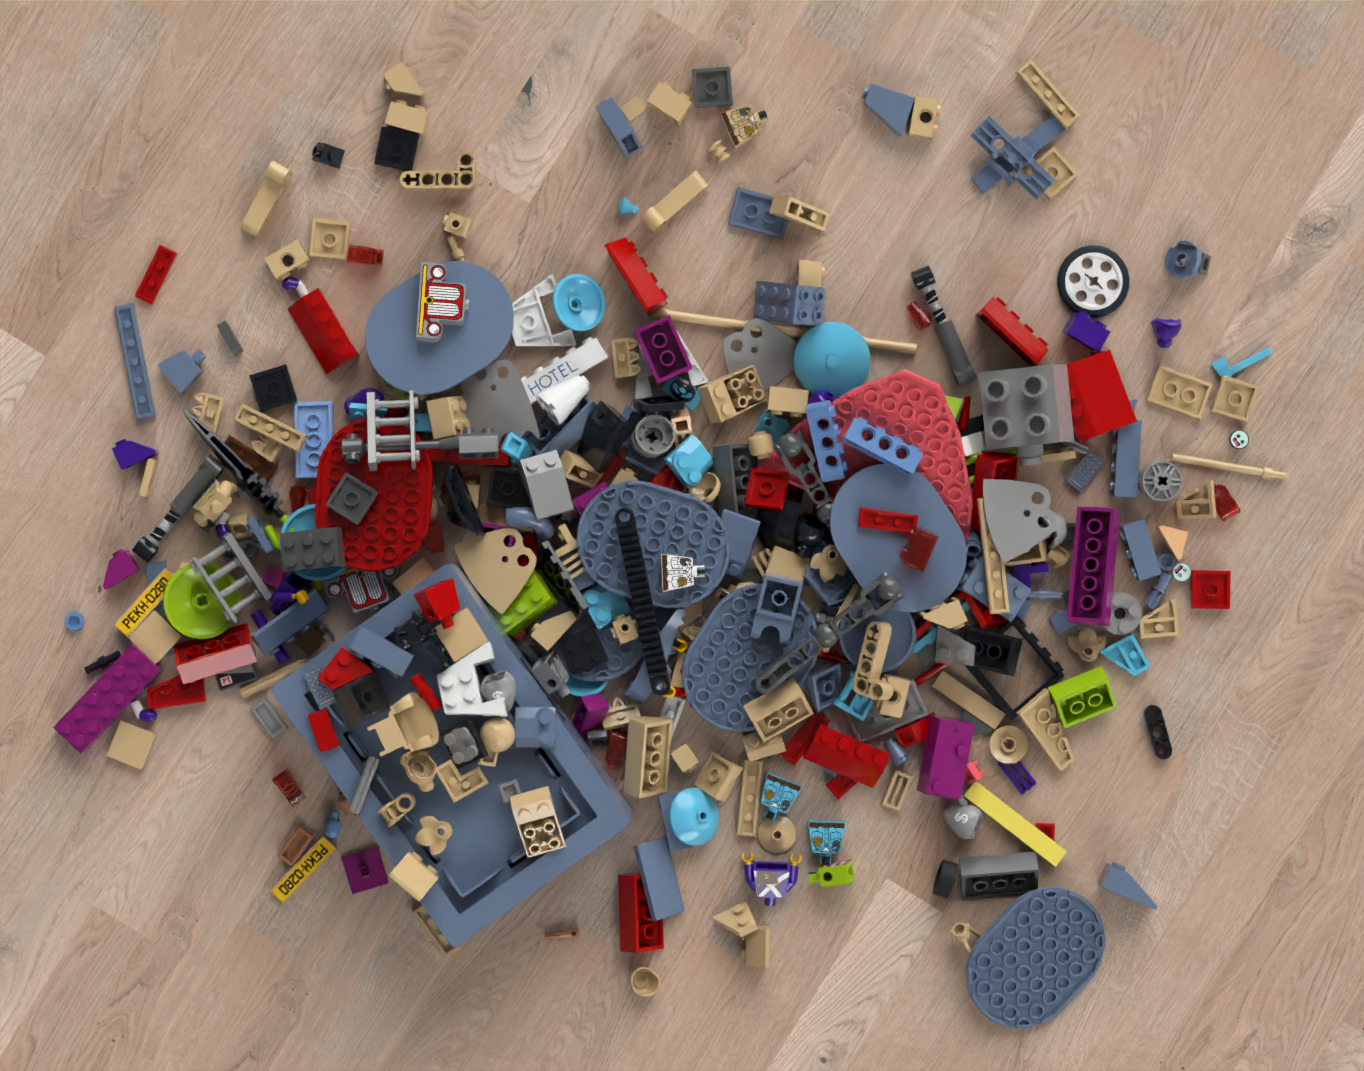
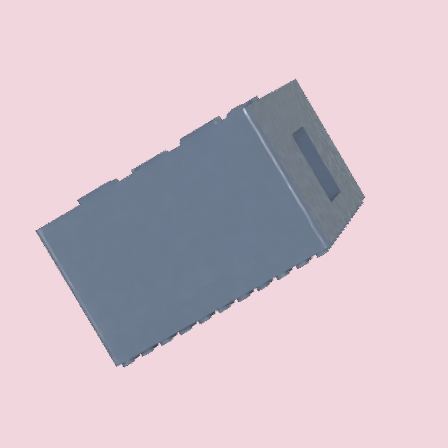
M459 564L442 566L272 687V694L350 804H352L368 758L373 756L379 759L378 766L358 815L395 867L410 851L411 853L416 852L423 858L421 862L427 867L431 865L438 871V880L420 900V903L453 947L461 945L630 824L632 807L582 736H580L553 695L546 692L531 672L533 667L511 636L505 633L486 605L485 599L467 578L465 571ZM451 578L454 580L460 604V610L451 614V617L468 607L489 640L488 642L492 644L495 661L476 666L480 687L486 676L500 671H508L515 679L516 696L514 704L507 713L508 716L502 718L511 722L515 730V707H556V747H516L514 739L510 748L498 753L495 767L472 762L458 768L461 775L480 766L489 783L455 803L437 773L433 778L434 788L428 792L421 791L418 784L410 780L404 766L400 764L401 756L410 752V749L405 750L404 746L380 757L379 753L385 750L375 728L370 731L367 729V727L389 717L390 706L394 705L410 692L419 694L411 681H409L417 673H420L427 685L433 688L432 692L442 703L437 675L441 672L439 670L436 673L432 671L440 661L426 648L431 642L435 644L439 642L445 648L437 634L432 635L423 644L408 650L415 656L403 677L399 675L396 678L388 674V669L383 666L380 668L375 667L369 663L371 660L365 656L363 659L357 657L370 667L372 672L334 690L339 701L325 708L328 710L340 746L321 753L307 716L308 714L320 711L303 676V673L320 665L325 669L341 647L352 654L353 650L350 649V646L362 626L404 649L400 640H406L407 636L406 634L400 637L397 636L394 628L400 627L407 620L411 619L414 610L422 611L413 594L440 581ZM440 620L427 621L425 624L420 625L419 628L425 634L428 630L440 625L441 622ZM447 649L444 653L450 659L447 661L449 665L444 670H446L447 668L456 663L453 661ZM442 703V706L433 712L438 724L439 741L432 747L420 750H428V756L431 757L436 767L451 759L450 753L441 737V732L472 719L480 735L484 722L490 718L500 716L447 715L444 712ZM517 779L522 793L548 786L566 847L528 858L512 811L511 802L503 803L498 785ZM405 792L413 794L416 799L415 806L399 821L388 827L387 821L377 811ZM403 797L401 799V804L404 807H410L411 802L408 798ZM425 816H433L438 821H446L452 827V835L447 839L446 848L437 855L431 854L429 846H422L415 841L416 834L423 829L420 819ZM558 827L553 831V834L558 831ZM439 828L440 834H444V830Z

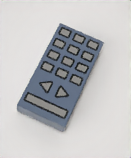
M1088 451L1065 481L1078 492H1081L1104 462L1094 453Z
M322 665L303 673L320 710L339 701L335 692L317 679L324 670Z

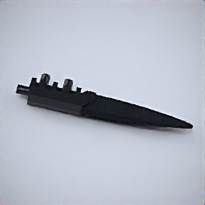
M184 410L185 417L218 459L234 475L238 485L268 516L274 513L278 518L283 517L285 513L279 508L283 501H277L280 494L278 492L271 494L272 488L270 486L267 489L264 487L267 482L265 478L257 480L256 478L259 475L257 472L254 474L253 468L248 463L245 464L215 433L188 411Z

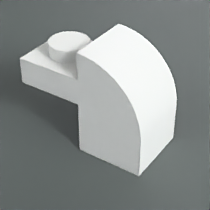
M981 432L961 437L965 457L986 450Z

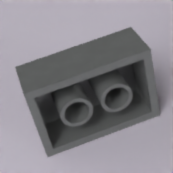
M341 527L279 533L283 572L346 566Z

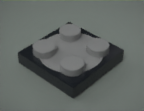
M472 719L440 733L457 769L489 755Z

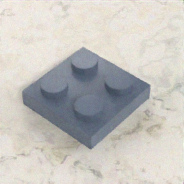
M253 516L248 519L249 524L247 528L252 535H256L259 541L256 543L259 549L266 553L276 551L263 530L265 527L260 518Z

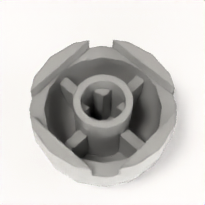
M1055 511L1052 512L1056 516L1057 526L1045 538L1046 548L1049 547V550L1063 542L1067 534L1065 519ZM1040 516L1038 518V525L1040 527L1046 528L1049 526L1050 520L1047 516Z

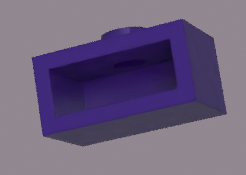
M1083 311L1080 313L1073 312L1062 332L1092 351L1099 352L1110 334V331L1106 329L1107 326L1099 321L1093 322L1090 320L1091 316Z

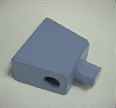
M200 349L192 355L187 350H182L162 361L157 366L178 392L184 394L203 373L198 364L206 356Z

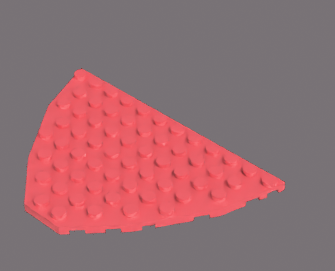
M904 369L856 387L831 402V406L834 405L836 409L835 424H839L840 427L839 442H843L842 439L855 417L857 419L861 417L867 420L869 425L874 428L878 426L884 429L889 436H897L903 440L904 444L908 446L914 445L920 449L923 456L915 471L924 476L934 486L960 526L966 542L971 529L973 497L961 434L941 385ZM805 418L797 423L788 433L796 434L797 430L802 433L805 442L815 457L813 465L821 480L808 418ZM819 420V423L822 426L829 425L827 420ZM862 433V438L864 440H871V436L869 433ZM826 437L823 439L826 444L833 443L831 438ZM843 442L845 451L842 454L843 460H847L849 471L846 472L844 479L822 482L828 492V497L834 501L841 486L852 475L867 467L884 463ZM879 442V447L881 449H888V445L886 442ZM803 448L797 456L787 457L793 469L799 467L800 463L808 461ZM775 450L769 453V457L765 458L757 468L788 472ZM896 451V456L899 459L905 458L903 451ZM834 456L827 457L829 462H837ZM811 473L807 474L804 478L805 483H812L814 475ZM790 474L789 484L805 490L795 474Z

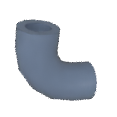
M514 507L506 510V519L509 527H530L541 540L549 539L555 533V528L548 517L536 520L533 508Z

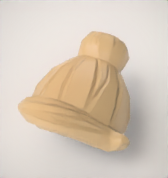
M429 751L407 752L400 758V764L404 766L407 776L412 782L418 784L421 791L428 792L432 790L435 785L433 778L435 777L437 767L431 757L428 756Z

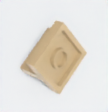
M565 523L558 527L560 531L557 532L563 543L567 542V545L555 551L559 558L578 548L577 539H574Z
M712 751L694 785L713 798L725 802L743 768Z

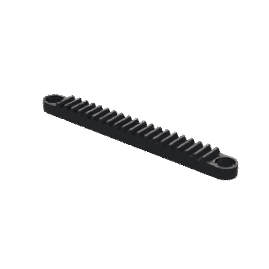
M621 507L616 511L615 523L652 691L656 695L663 696L669 692L671 682L636 519L631 508ZM621 512H628L630 520L627 522L621 521L619 514ZM657 681H664L667 687L664 690H658L655 686Z

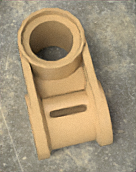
M405 792L392 802L387 803L377 813L381 814L387 821V826L391 827L415 806L416 799L413 794ZM403 797L410 800V807H404L401 804Z

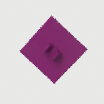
M378 847L341 857L352 894L389 884Z

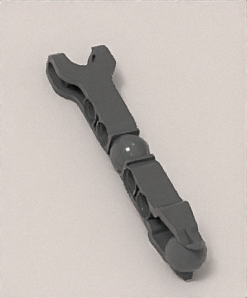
M799 430L796 431V434H784L778 444L773 443V448L780 456L787 471L798 477L809 498L816 503L814 506L817 518L828 527L830 533V510L833 501L828 497V492L815 471L813 465L815 457ZM803 448L808 461L800 463L799 467L793 469L787 457L797 456ZM811 473L814 475V481L807 484L804 478L807 474ZM818 490H822L824 493L821 500L814 499V493Z
M887 571L862 588L859 592L860 597L836 615L833 622L829 621V623L819 625L815 629L814 634L811 635L812 638L803 640L781 658L761 670L755 676L757 690L763 694L771 692L800 667L814 658L820 649L823 651L824 648L834 646L842 633L848 632L872 614L876 616L881 615L895 602L902 599L905 593H900L901 586L899 581L888 576ZM875 587L878 596L886 601L876 609L873 608L872 602L865 597ZM856 607L863 610L862 615L859 617L852 615V611ZM840 619L847 621V625L843 629L838 628L836 625ZM808 643L816 644V649L813 652L806 651L805 647ZM794 654L801 657L797 664L790 662V657ZM764 679L769 680L766 685L761 684V681Z

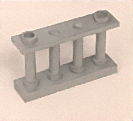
M413 390L409 391L410 400L379 401V399H375V392H367L369 471H377V463H381V461L411 460L412 469H416V462H420L419 450H416L415 409H418V397L414 398ZM410 407V417H376V411H380V409ZM410 425L411 435L380 436V434H376V428H380V426ZM411 442V452L381 454L377 452V446H380V444Z
M227 532L221 536L224 540L222 545L199 560L195 556H191L189 559L191 560L190 566L195 573L199 572L222 607L223 611L221 613L224 618L235 623L238 620L234 614L256 599L260 600L262 598L263 601H268L272 595L233 535ZM225 551H231L234 556L232 561L208 576L203 566ZM241 567L245 572L242 574L243 577L219 592L213 582L234 568ZM246 583H252L255 588L253 593L229 608L224 598Z

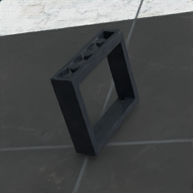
M1014 617L1012 622L1007 621L1005 625L995 632L1003 634L1011 626H1014L1054 673L1051 678L1017 707L1012 709L978 668L964 665L1010 720L1018 716L1016 712L1044 688L1048 689V687L1053 686L1065 676L1062 673L1064 669L1057 661L1054 663L1049 658L1051 653L1045 647L1041 648L1037 644L1039 639L1034 633L1031 632L1029 634L1026 631L1025 627L1027 625L1020 617L1018 619Z

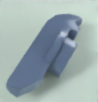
M567 516L556 518L562 524H568L570 531H577L579 519Z

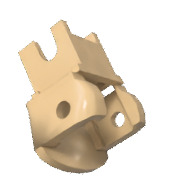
M408 693L394 705L390 706L389 717L367 727L368 731L375 728L385 750L379 753L380 757L404 746L405 750L410 749L413 752L432 747L439 741V729L435 716L424 699H420L418 693Z

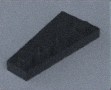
M549 541L541 543L535 565L536 570L579 621L585 619L589 608L586 600Z

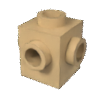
M625 614L614 618L615 621L612 622L613 627L610 628L614 639L618 638L620 645L639 637L636 631L638 625L635 618L631 619L630 615L626 617ZM626 626L628 630L623 631L621 627Z

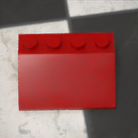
M992 297L976 315L1030 367L1037 365L1049 349L1046 347L1048 344L1041 337L1037 339L1032 334L1034 331L1027 324L1022 325L1018 321L1020 317L1014 311L1009 312L1005 308L1006 304L999 297L996 299Z
M1111 350L1067 364L1072 422L1079 442L1089 441L1137 422Z

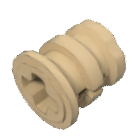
M721 139L705 150L712 154L711 157L712 159L715 158L717 165L730 156V153H727L725 150L726 147L721 145Z

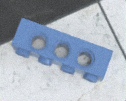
M830 400L807 404L806 414L822 482L844 479L849 468L847 460H843L842 454L845 451L843 442H839L840 427L839 424H835V406H831ZM825 419L828 421L829 425L822 426L819 423V420ZM826 437L831 438L833 443L826 444L823 439ZM834 456L837 462L831 463L827 457Z
M855 417L842 439L848 445L909 477L913 475L923 456L918 447L904 444L901 438L894 435L892 437L889 436L884 429L878 426L874 428L869 425L867 420L861 417L858 419ZM862 433H869L871 436V440H864L862 438ZM880 441H884L887 443V450H883L879 447ZM896 451H903L905 458L899 459L896 456Z

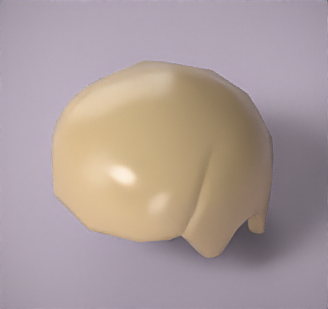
M639 967L631 973L629 984L635 994L647 997L657 992L660 986V979L652 969Z

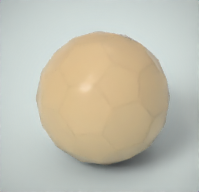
M493 717L482 725L480 737L485 748L489 751L503 752L513 744L515 730L507 719Z

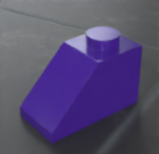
M126 439L116 442V447L112 448L122 470L159 454L158 450L134 441H126Z

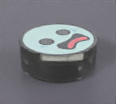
M1243 430L1233 431L1229 436V443L1235 449H1243L1249 443V436Z

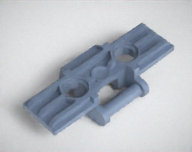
M990 116L970 135L990 155L984 163L986 165L989 164L1007 182L1008 186L1016 180L1037 200L1055 181L1033 158L1036 152L1018 135L1014 138L1009 136ZM996 139L1003 140V149L997 150L994 147L993 143ZM997 155L1005 158L1014 167L1013 169L1016 174L1013 177L994 159ZM1024 166H1029L1032 169V174L1028 177L1023 176L1021 173V169Z

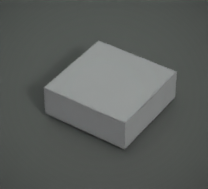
M517 779L498 785L504 804L511 802V796L522 793Z

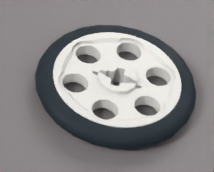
M1089 245L1073 251L1061 264L1057 276L1059 295L1065 305L1073 312L1080 313L1083 311L1091 316L1090 318H1098L1114 312L1121 306L1129 290L1130 278L1124 261L1117 253L1102 246ZM1084 258H1089L1092 261L1091 268H1083L1082 260ZM1102 262L1110 263L1111 269L1109 272L1101 270ZM1071 273H1077L1080 276L1078 283L1070 282L1069 276ZM1088 277H1097L1096 282L1099 286H1090L1089 283L1091 281ZM1111 279L1117 282L1115 290H1109L1107 287V282ZM1078 291L1086 293L1085 301L1080 302L1076 299ZM1097 294H1102L1105 297L1103 305L1096 304L1095 296Z

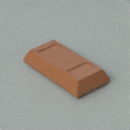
M299 825L277 857L293 867L315 836Z

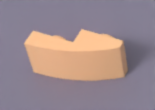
M421 557L391 584L400 595H403L435 571Z

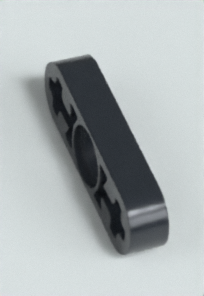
M1148 705L1144 709V718L1154 753L1160 759H1168L1172 755V746L1162 711L1156 705ZM1151 708H1153L1154 711H1158V714L1155 715L1156 721L1160 720L1161 723H1155L1150 726V722H1154L1153 718L1151 716H1148V713L1151 712ZM1157 726L1163 729V735L1158 738L1153 735V729ZM1166 738V742L1162 743L1165 748H1168V751L1163 756L1162 753H1158V750L1161 749L1160 743L1155 744V741H1161Z

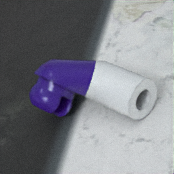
M287 277L282 281L284 289L296 290L300 298L308 294L302 280Z
M225 511L221 513L215 523L216 533L220 539L227 532L231 533L226 528V523L231 515Z
M139 700L131 703L133 711L139 720L150 723L157 718V713L154 710H144Z

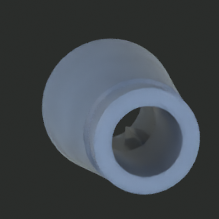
M970 532L966 540L967 555L970 557H976L982 552V542L977 532Z
M893 737L883 743L887 753L891 754L890 760L892 764H895L896 767L909 760L908 753Z

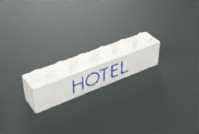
M587 338L581 342L583 346L578 349L575 346L565 352L566 356L563 358L556 357L549 361L550 365L543 369L541 366L532 372L533 376L528 379L526 376L521 378L531 405L537 401L535 396L539 392L576 375L580 376L608 359L598 339Z

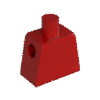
M453 578L440 581L413 594L429 622L440 620L443 629L455 625L451 614L460 610V604Z

